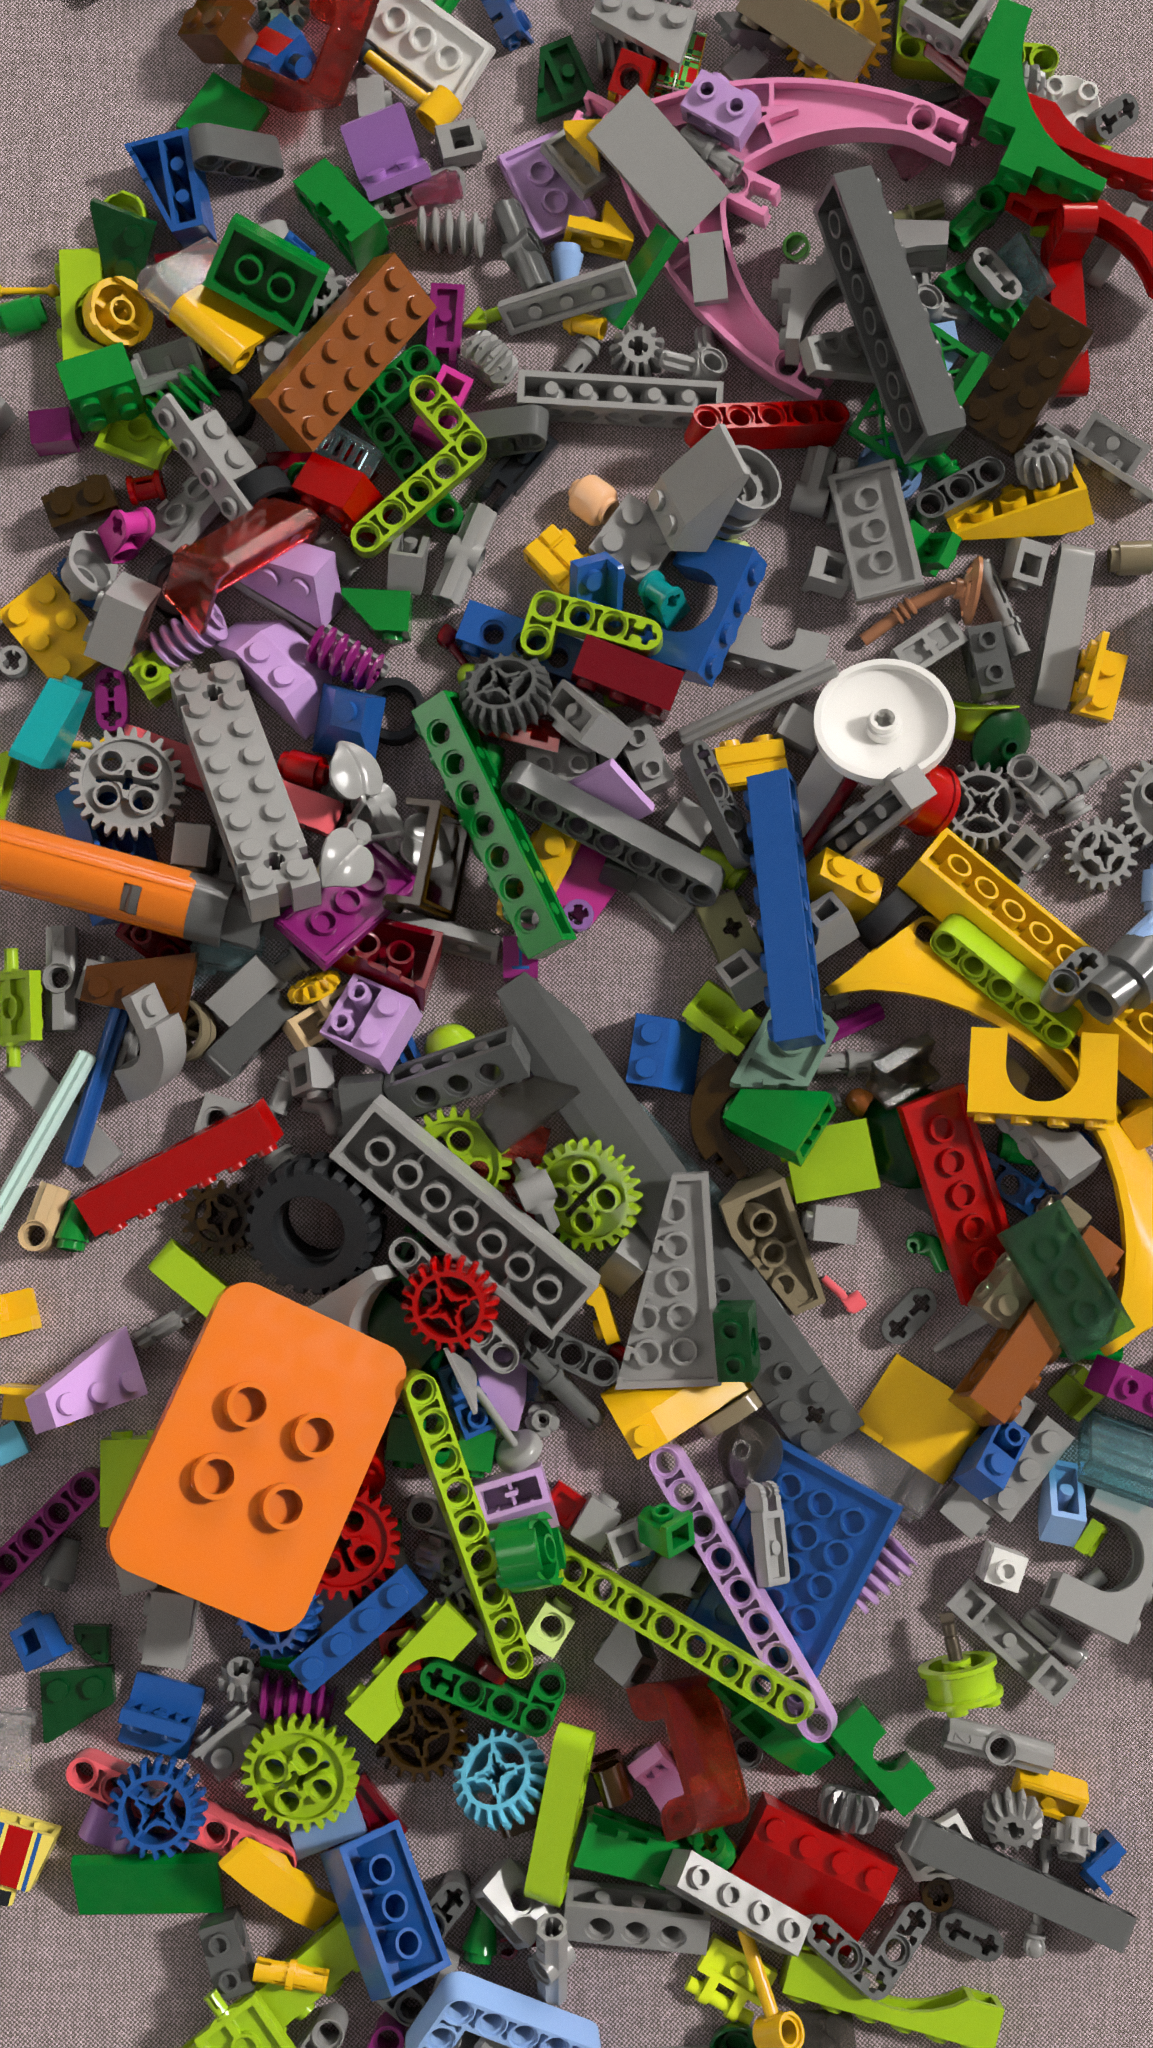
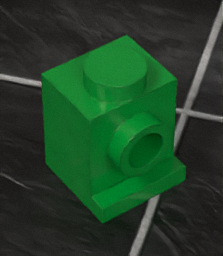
M663 1502L654 1507L651 1505L644 1507L637 1517L639 1541L668 1560L695 1544L693 1513L689 1510L682 1513L666 1502Z

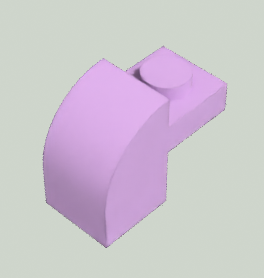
M659 1741L652 1747H646L639 1751L631 1764L627 1766L633 1778L647 1789L660 1812L670 1819L699 1797L680 1766Z

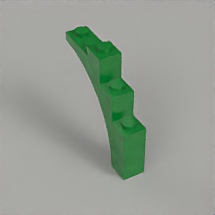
M999 0L968 67L963 88L970 90L973 94L991 99L978 135L986 138L992 144H1001L1008 147L999 165L994 183L1001 186L1007 192L1019 193L1026 196L1032 184L1047 194L1059 195L1069 199L1072 203H1098L1107 179L1084 168L1063 152L1044 130L1032 109L1024 84L1022 52L1024 35L1033 9L1011 0Z

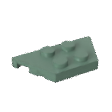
M769 1009L732 1076L729 1086L745 1089L806 1091L832 1044L839 1027L829 1015L822 1011L826 1044L783 1051L769 1038L767 1022L772 1020L771 1009Z

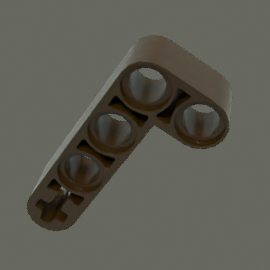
M610 1749L592 1757L582 1809L602 1802L604 1808L609 1809L631 1800L634 1796L633 1783L620 1749ZM540 1789V1790H539V1792H540L542 1795H543V1790H544V1789ZM495 1797L490 1800V1805L497 1804ZM535 1801L533 1804L536 1809V1815H532L528 1811L523 1814L525 1824H519L513 1819L511 1830H506L500 1824L499 1829L502 1837L511 1838L536 1828L541 1802Z

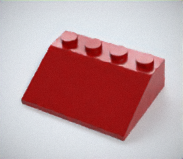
M764 1791L738 1844L737 1857L733 1865L727 1869L728 1872L805 1917L812 1913L830 1917L857 1942L884 1903L899 1870L892 1854L845 1831L830 1827L828 1824L822 1823L819 1818ZM814 1924L812 1929L816 1934L813 1939H823L831 1944L834 1939H829L822 1933L823 1924ZM845 1945L841 1947L838 1953L848 1957L852 1949L850 1946Z

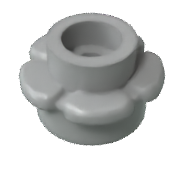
M547 1402L531 1405L528 1409V1416L525 1418L527 1429L533 1430L539 1437H548L551 1434L550 1432L556 1431L560 1424V1418L556 1414L557 1409ZM541 1416H544L546 1418V1421L544 1423H541L539 1421V1418Z

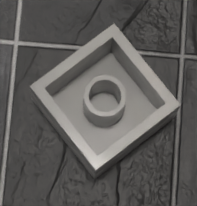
M629 493L622 500L588 549L590 555L606 551L624 566L626 575L623 585L639 595L638 587L642 579L653 570H659L662 573L677 552L670 550L650 507Z
M124 571L121 572L115 581L110 579L105 590L99 592L94 603L93 610L97 614L94 621L89 622L82 640L87 642V646L83 655L124 672L141 647L161 588Z

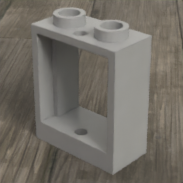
M907 0L903 7L900 26L909 35L916 38L920 37L933 45L938 52L958 59L996 0H978L960 29L920 6L923 0Z

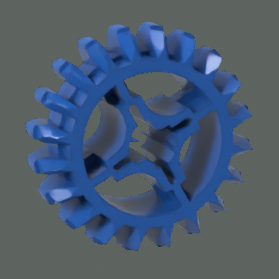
M314 1594L304 1618L299 1624L287 1631H270L240 1618L234 1625L242 1627L244 1632L241 1638H249L251 1640L250 1649L260 1648L261 1657L269 1656L270 1654L273 1659L293 1657L299 1651L301 1652L308 1648L312 1640L319 1634L318 1627L321 1626L324 1620L318 1613L325 1606L317 1602L316 1598L319 1595L316 1596Z
M162 1754L156 1756L153 1764L148 1757H144L140 1761V1767L131 1764L127 1768V1775L121 1774L116 1782L119 1787H114L110 1792V1797L114 1802L109 1804L107 1812L116 1815L110 1820L109 1827L121 1828L115 1836L116 1841L123 1840L125 1837L129 1840L126 1845V1852L131 1851L134 1846L140 1848L138 1852L139 1858H144L148 1850H151L155 1861L159 1860L163 1850L171 1858L175 1855L176 1848L185 1851L189 1846V1839H197L200 1834L197 1827H203L206 1822V1817L201 1813L208 1809L209 1804L207 1801L201 1800L207 1792L206 1787H195L200 1780V1774H194L191 1777L187 1775L190 1769L189 1763H185L179 1769L176 1767L177 1757H172L167 1765L164 1764ZM158 1780L168 1784L161 1789H155L150 1785L145 1787L141 1783ZM177 1790L184 1800L186 1816L181 1814L182 1809L175 1803L174 1795ZM166 1795L167 1798L162 1804L164 1807L159 1812H156L153 1818H149L154 1810L152 1807ZM131 1798L135 1800L134 1805L141 1811L142 1818L140 1824L133 1815ZM154 1826H162L167 1830L170 1828L174 1829V1831L168 1833H154L149 1830Z

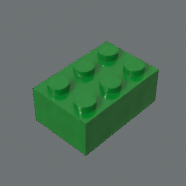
M236 213L230 220L202 285L297 337L330 269V265Z

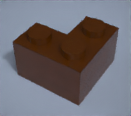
M197 0L194 6L185 13L182 20L183 24L177 35L203 63L243 65L259 38L258 34L248 24L256 8L249 0Z

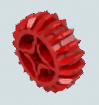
M450 1253L445 1254L443 1264H441L436 1256L431 1257L430 1267L420 1263L417 1267L419 1275L411 1273L407 1279L412 1286H405L402 1290V1294L409 1299L402 1301L401 1309L412 1311L405 1315L404 1322L409 1324L416 1323L411 1330V1334L415 1336L423 1332L425 1334L422 1339L423 1345H427L431 1339L437 1341L435 1344L436 1351H441L444 1343H448L451 1353L456 1352L458 1342H460L465 1350L470 1349L471 1339L481 1343L484 1338L482 1331L490 1333L493 1325L489 1320H496L499 1314L497 1310L491 1307L499 1305L500 1298L489 1295L496 1291L497 1284L492 1282L484 1283L489 1278L490 1272L485 1270L478 1275L476 1273L479 1266L478 1261L472 1262L470 1268L465 1266V1255H460L457 1264L453 1263ZM450 1277L458 1278L466 1282L470 1287L458 1288L452 1283ZM435 1280L437 1283L435 1289L437 1298L432 1300L429 1305L423 1307V1289L428 1283ZM446 1297H448L451 1302H458L455 1309H453L450 1304H443ZM478 1299L479 1315L472 1323L466 1326L463 1308ZM442 1318L448 1322L450 1328L442 1327L431 1319Z

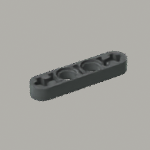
M696 740L681 749L680 759L728 862L733 868L742 870L751 866L750 855L754 854L753 843L750 842L747 834V824L711 748L706 742ZM709 783L711 784L712 788L714 789L715 795L713 794V792H712V790H711V788H710ZM724 815L728 819L729 825L727 824Z

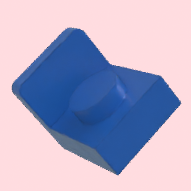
M1105 1828L1097 1836L1096 1852H1090V1857L1086 1856V1861L1079 1863L1084 1869L1078 1874L1093 1891L1100 1887L1109 1897L1113 1891L1101 1876L1106 1871L1116 1868L1121 1861V1857L1127 1851Z

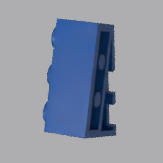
M188 127L124 144L168 227L185 249L217 242L206 172L197 170L193 165Z

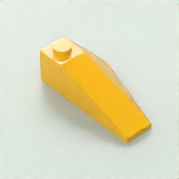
M1075 463L1073 464L1074 471L1068 475V479L1058 481L1056 486H1046L1042 490L1040 487L1028 489L1027 486L1023 485L1015 488L1014 485L1009 484L1001 489L1002 494L992 501L980 500L946 519L950 532L953 531L962 540L1063 535L1079 532L1086 526L1095 524L1087 487Z
M722 1382L721 1386L615 1390V1384L600 1393L635 1457L639 1460L682 1434L753 1386L750 1382Z

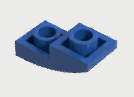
M466 1356L463 1358L470 1364H472L471 1359ZM450 1364L434 1370L464 1440L471 1439L497 1427L478 1399V1413L473 1415Z

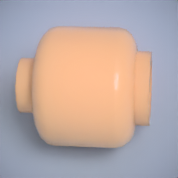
M587 475L582 479L575 480L568 491L569 510L590 526L606 524L619 506L617 491L613 486L596 475Z

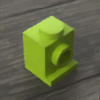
M144 650L138 653L132 659L134 665L128 669L157 709L172 699L169 674L173 672L155 651L151 653L149 650ZM157 669L156 676L152 678L146 676Z

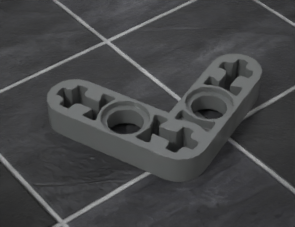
M914 1901L902 1902L896 1908L868 1952L830 1917L812 1913L806 1916L812 1921L804 1943L860 1995L872 2000H881L890 1993L931 1927L932 1917L924 1904ZM909 1911L917 1912L915 1916L919 1922L917 1926H909L911 1922L907 1916ZM823 1924L822 1933L829 1939H834V1941L829 1944L823 1939H813L816 1934L812 1929L813 1925ZM897 1928L906 1930L904 1934L909 1936L910 1939L908 1940L906 1936L896 1931ZM895 1938L900 1943L901 1954L897 1960L891 1961L887 1957L885 1949L887 1943ZM848 1945L853 1950L854 1960L849 1967L844 1968L838 1961V1952L842 1946ZM861 1969L867 1973L877 1975L876 1981L879 1983L877 1989L871 1988L870 1981L864 1975L858 1973Z

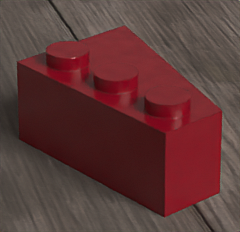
M586 634L570 680L576 682L575 686L585 692L595 693L596 691L607 696L610 701L616 704L628 706L665 723L685 672Z

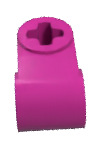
M139 507L133 512H124L119 509L111 512L108 519L98 528L97 532L112 564L128 562L139 554L140 549L155 533V518L148 507Z

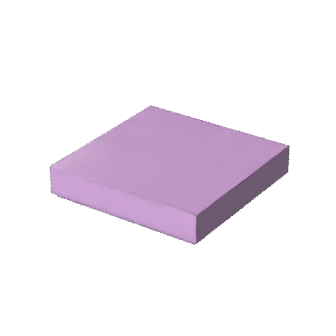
M613 758L568 782L637 820L654 812L655 804Z

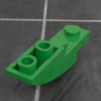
M733 1659L723 1667L725 1672L735 1676L738 1671L736 1659ZM709 1678L707 1686L732 1711L730 1721L757 1746L782 1764L810 1776L835 1758L836 1753L825 1741L812 1743L802 1735L797 1724H789L782 1721L716 1679ZM755 1680L756 1690L764 1696L768 1695L769 1693Z

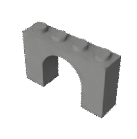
M1104 1472L1091 1473L1085 1488L1086 1509L1113 1522L1125 1533L1132 1551L1130 1570L1120 1584L1103 1591L1064 1572L1052 1571L1039 1605L1115 1643L1129 1645L1130 1640H1134L1139 1633L1141 1627L1139 1617L1142 1609L1150 1603L1153 1597V1497Z

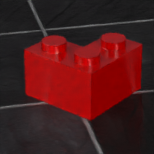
M312 452L291 486L301 497L299 502L305 508L315 513L318 510L324 511L329 518L342 526L340 531L350 539L351 530L355 524L385 499L364 473ZM389 510L384 514L383 519L385 522L391 514L392 510ZM364 532L359 535L358 539L362 538L373 543L376 536L370 532Z

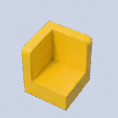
M25 1288L0 1295V1338L43 1328L33 1288Z

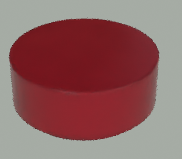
M480 1653L473 1664L478 1673L495 1684L503 1685L508 1678L496 1665L490 1654Z

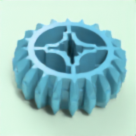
M507 1727L503 1729L500 1735L497 1729L491 1728L488 1739L483 1734H478L479 1743L476 1746L466 1743L469 1754L467 1757L464 1755L458 1756V1761L463 1766L453 1770V1775L459 1781L454 1783L452 1787L453 1791L459 1795L456 1798L458 1806L464 1808V1815L469 1820L474 1819V1822L479 1827L484 1828L488 1825L492 1831H497L500 1824L506 1830H511L513 1819L519 1824H525L524 1813L528 1811L530 1814L536 1815V1809L533 1804L535 1801L541 1802L542 1794L539 1790L544 1789L546 1778L543 1776L547 1774L548 1766L546 1763H543L545 1754L541 1749H537L538 1744L533 1738L527 1739V1736L519 1731L514 1734ZM512 1753L522 1756L524 1764L509 1763L505 1759V1754ZM478 1793L492 1794L497 1799V1804L489 1805L480 1802Z

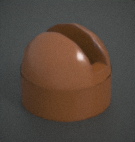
M862 1088L852 1089L845 1098L846 1108L853 1115L862 1118L874 1094Z

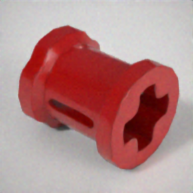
M160 469L154 470L153 474L137 478H133L132 475L126 476V487L133 507L139 506L141 501L156 498L164 501L167 498L166 485Z

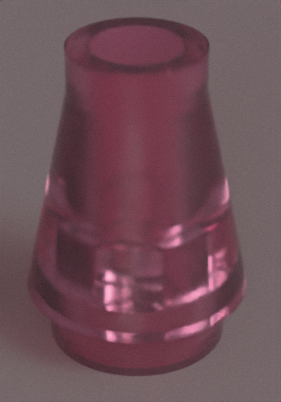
M445 169L425 181L411 186L417 207L423 205L456 204V200L464 197L457 170L448 171V169Z

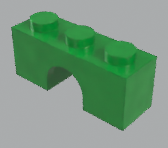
M393 1413L390 1417L385 1460H392V1466L412 1469L414 1468V1463L425 1465L408 1415ZM426 1417L423 1422V1428L426 1431L428 1417ZM497 1427L468 1440H464L460 1432L458 1444L470 1477L482 1478L484 1477V1472H492ZM448 1447L438 1450L435 1456L436 1464H443L449 1458Z
M858 1696L837 1715V1725L831 1734L832 1736L828 1739L829 1743L841 1757L847 1753L856 1764L852 1768L866 1785L870 1781L880 1790L876 1796L890 1812L896 1808L905 1817L936 1788L927 1774L906 1751L891 1762H880L873 1757L876 1743L887 1732L881 1722Z

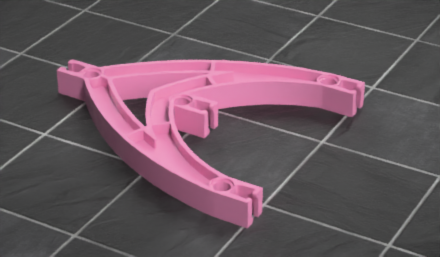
M806 77L751 78L729 81L734 87L740 90L742 88L749 89L758 96L759 101H761L762 118L741 152L721 142V147L744 161V166L733 182L729 181L713 168L711 170L728 189L733 185H741L744 188L739 193H729L694 229V234L722 230L729 302L695 307L687 237L681 243H678L661 270L691 312L703 325H708L714 333V337L747 367L776 388L801 401L823 400L824 395H822L821 389L816 388L814 390L803 383V378L807 374L802 364V357L800 358L799 365H794L797 367V371L794 374L787 376L780 372V369L785 366V350H779V333L762 314L741 277L728 233V211L765 229L771 219L769 208L765 205L761 208L751 202V197L756 195L769 200L771 205L777 208L781 201V188L779 184L756 172L786 157L823 146L858 142L894 144L912 148L950 167L957 153L955 152L956 144L962 145L967 136L969 121L920 98L866 84ZM690 88L651 99L679 133L688 124L682 119L680 104ZM587 90L583 98L587 110L585 115L590 118L594 113L604 118L617 105ZM577 110L572 120L586 119L582 118L584 113ZM917 122H925L929 127L919 130L913 125ZM694 127L695 129H697V130H698L700 133H702L703 135L706 134L705 132H703V131L699 130L698 128ZM938 132L956 138L957 143L951 141L949 144L935 135ZM619 175L626 199L644 240H647L657 223L668 231ZM815 377L820 380H823L824 385L828 387L831 386L834 380L829 378Z

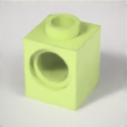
M545 1595L524 1630L528 1643L549 1657L554 1658L576 1622V1614L572 1612L573 1606L558 1596L551 1599ZM547 1616H556L562 1624L556 1631H547L542 1627L541 1622Z

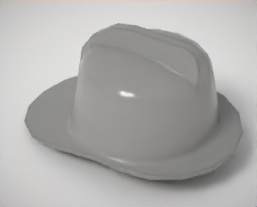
M83 530L76 533L71 540L68 558L60 572L64 585L70 591L69 599L72 602H76L80 598L86 601L96 599L99 592L105 590L110 579L116 580L118 564L110 562L99 535Z

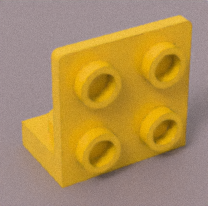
M1102 631L1094 640L1090 639L1086 649L1080 650L1076 669H1079L1080 672L1077 682L1073 681L1069 700L1072 703L1069 713L1109 724L1113 719L1128 655L1106 650L1110 632Z

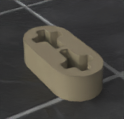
M754 1389L747 1390L698 1422L697 1426L705 1439L709 1440L756 1411L763 1403Z

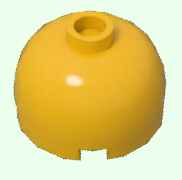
M114 276L112 278H105L91 287L83 300L82 316L90 336L99 344L107 347L123 342L124 348L127 349L146 339L152 330L153 310L149 311L148 304L145 301L148 297L138 284L126 277Z

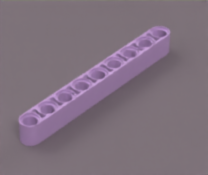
M676 1444L659 1447L649 1457V1467L672 1507L682 1513L687 1510L693 1513L694 1547L759 1660L792 1680L804 1682L807 1689L812 1693L815 1699V1708L812 1714L822 1715L827 1721L828 1728L825 1730L814 1728L809 1717L797 1724L802 1735L812 1743L826 1741L835 1730L838 1721L833 1705L765 1588L757 1587L754 1569L686 1452ZM664 1452L671 1453L675 1458V1467L672 1471L662 1466L661 1457ZM682 1483L688 1484L693 1489L694 1498L692 1502H686L680 1497L679 1488ZM700 1515L706 1516L711 1520L712 1531L710 1534H705L698 1528L697 1520ZM717 1548H724L730 1553L731 1563L729 1566H723L717 1561ZM737 1580L747 1583L750 1588L749 1598H741L736 1594L734 1584ZM761 1613L767 1617L769 1621V1629L767 1631H761L756 1628L753 1623L754 1614ZM775 1646L784 1648L789 1656L788 1663L781 1664L775 1661L772 1656V1648ZM791 1694L787 1700V1707L792 1714L801 1715L804 1710V1703L799 1696Z

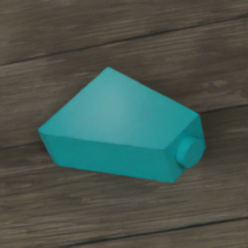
M63 675L62 679L49 678L12 744L8 756L38 769H64L92 692L82 688L84 682L68 675Z

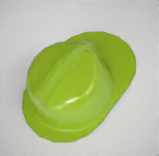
M953 700L956 715L953 738L972 741L976 729L986 717L1001 709L1020 708V705H979Z

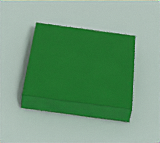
M213 72L177 122L176 128L177 130L186 127L190 129L193 125L199 123H212L257 132L270 112L266 105Z

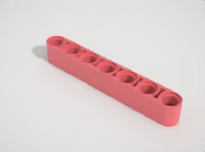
M126 724L123 730L124 735L129 736L132 728L136 726ZM136 727L138 737L142 738L147 730ZM151 732L152 743L160 738L164 739L162 751L169 748L174 749V755L170 761H181V768L175 772L185 774V781L180 784L205 792L189 746ZM145 763L139 767V769L153 774L157 772V767L151 763ZM283 780L301 828L326 837L336 829L345 806L343 803Z
M86 1748L80 1751L68 1765L66 1780L75 1790L109 1805L114 1802L110 1797V1792L114 1788L111 1778L119 1777L121 1774L127 1775V1768L131 1764L101 1750ZM86 1762L90 1764L94 1774L92 1776L84 1775L79 1769V1763ZM153 1780L141 1784L145 1787L150 1785L155 1789H161L168 1783ZM177 1790L174 1795L175 1803L178 1807H185L184 1800ZM166 1795L161 1799L158 1805H154L152 1807L154 1810L150 1814L149 1818H153L155 1813L159 1812L164 1807L162 1804L167 1798ZM131 1798L133 1815L141 1819V1811L134 1805L135 1800ZM201 1798V1800H205L209 1804L208 1809L201 1813L206 1817V1822L203 1827H197L200 1832L197 1839H189V1842L211 1852L219 1853L220 1856L224 1857L242 1841L243 1837H252L263 1845L279 1852H285L291 1858L290 1864L292 1867H297L299 1860L290 1836L207 1798ZM219 1822L223 1825L225 1833L221 1835L214 1834L209 1828V1823ZM156 1826V1827H159V1828H161V1829H163V1830H165V1831H167V1832L174 1831V1829H172V1828H170L169 1830H167L166 1828H164V1827H162V1826Z

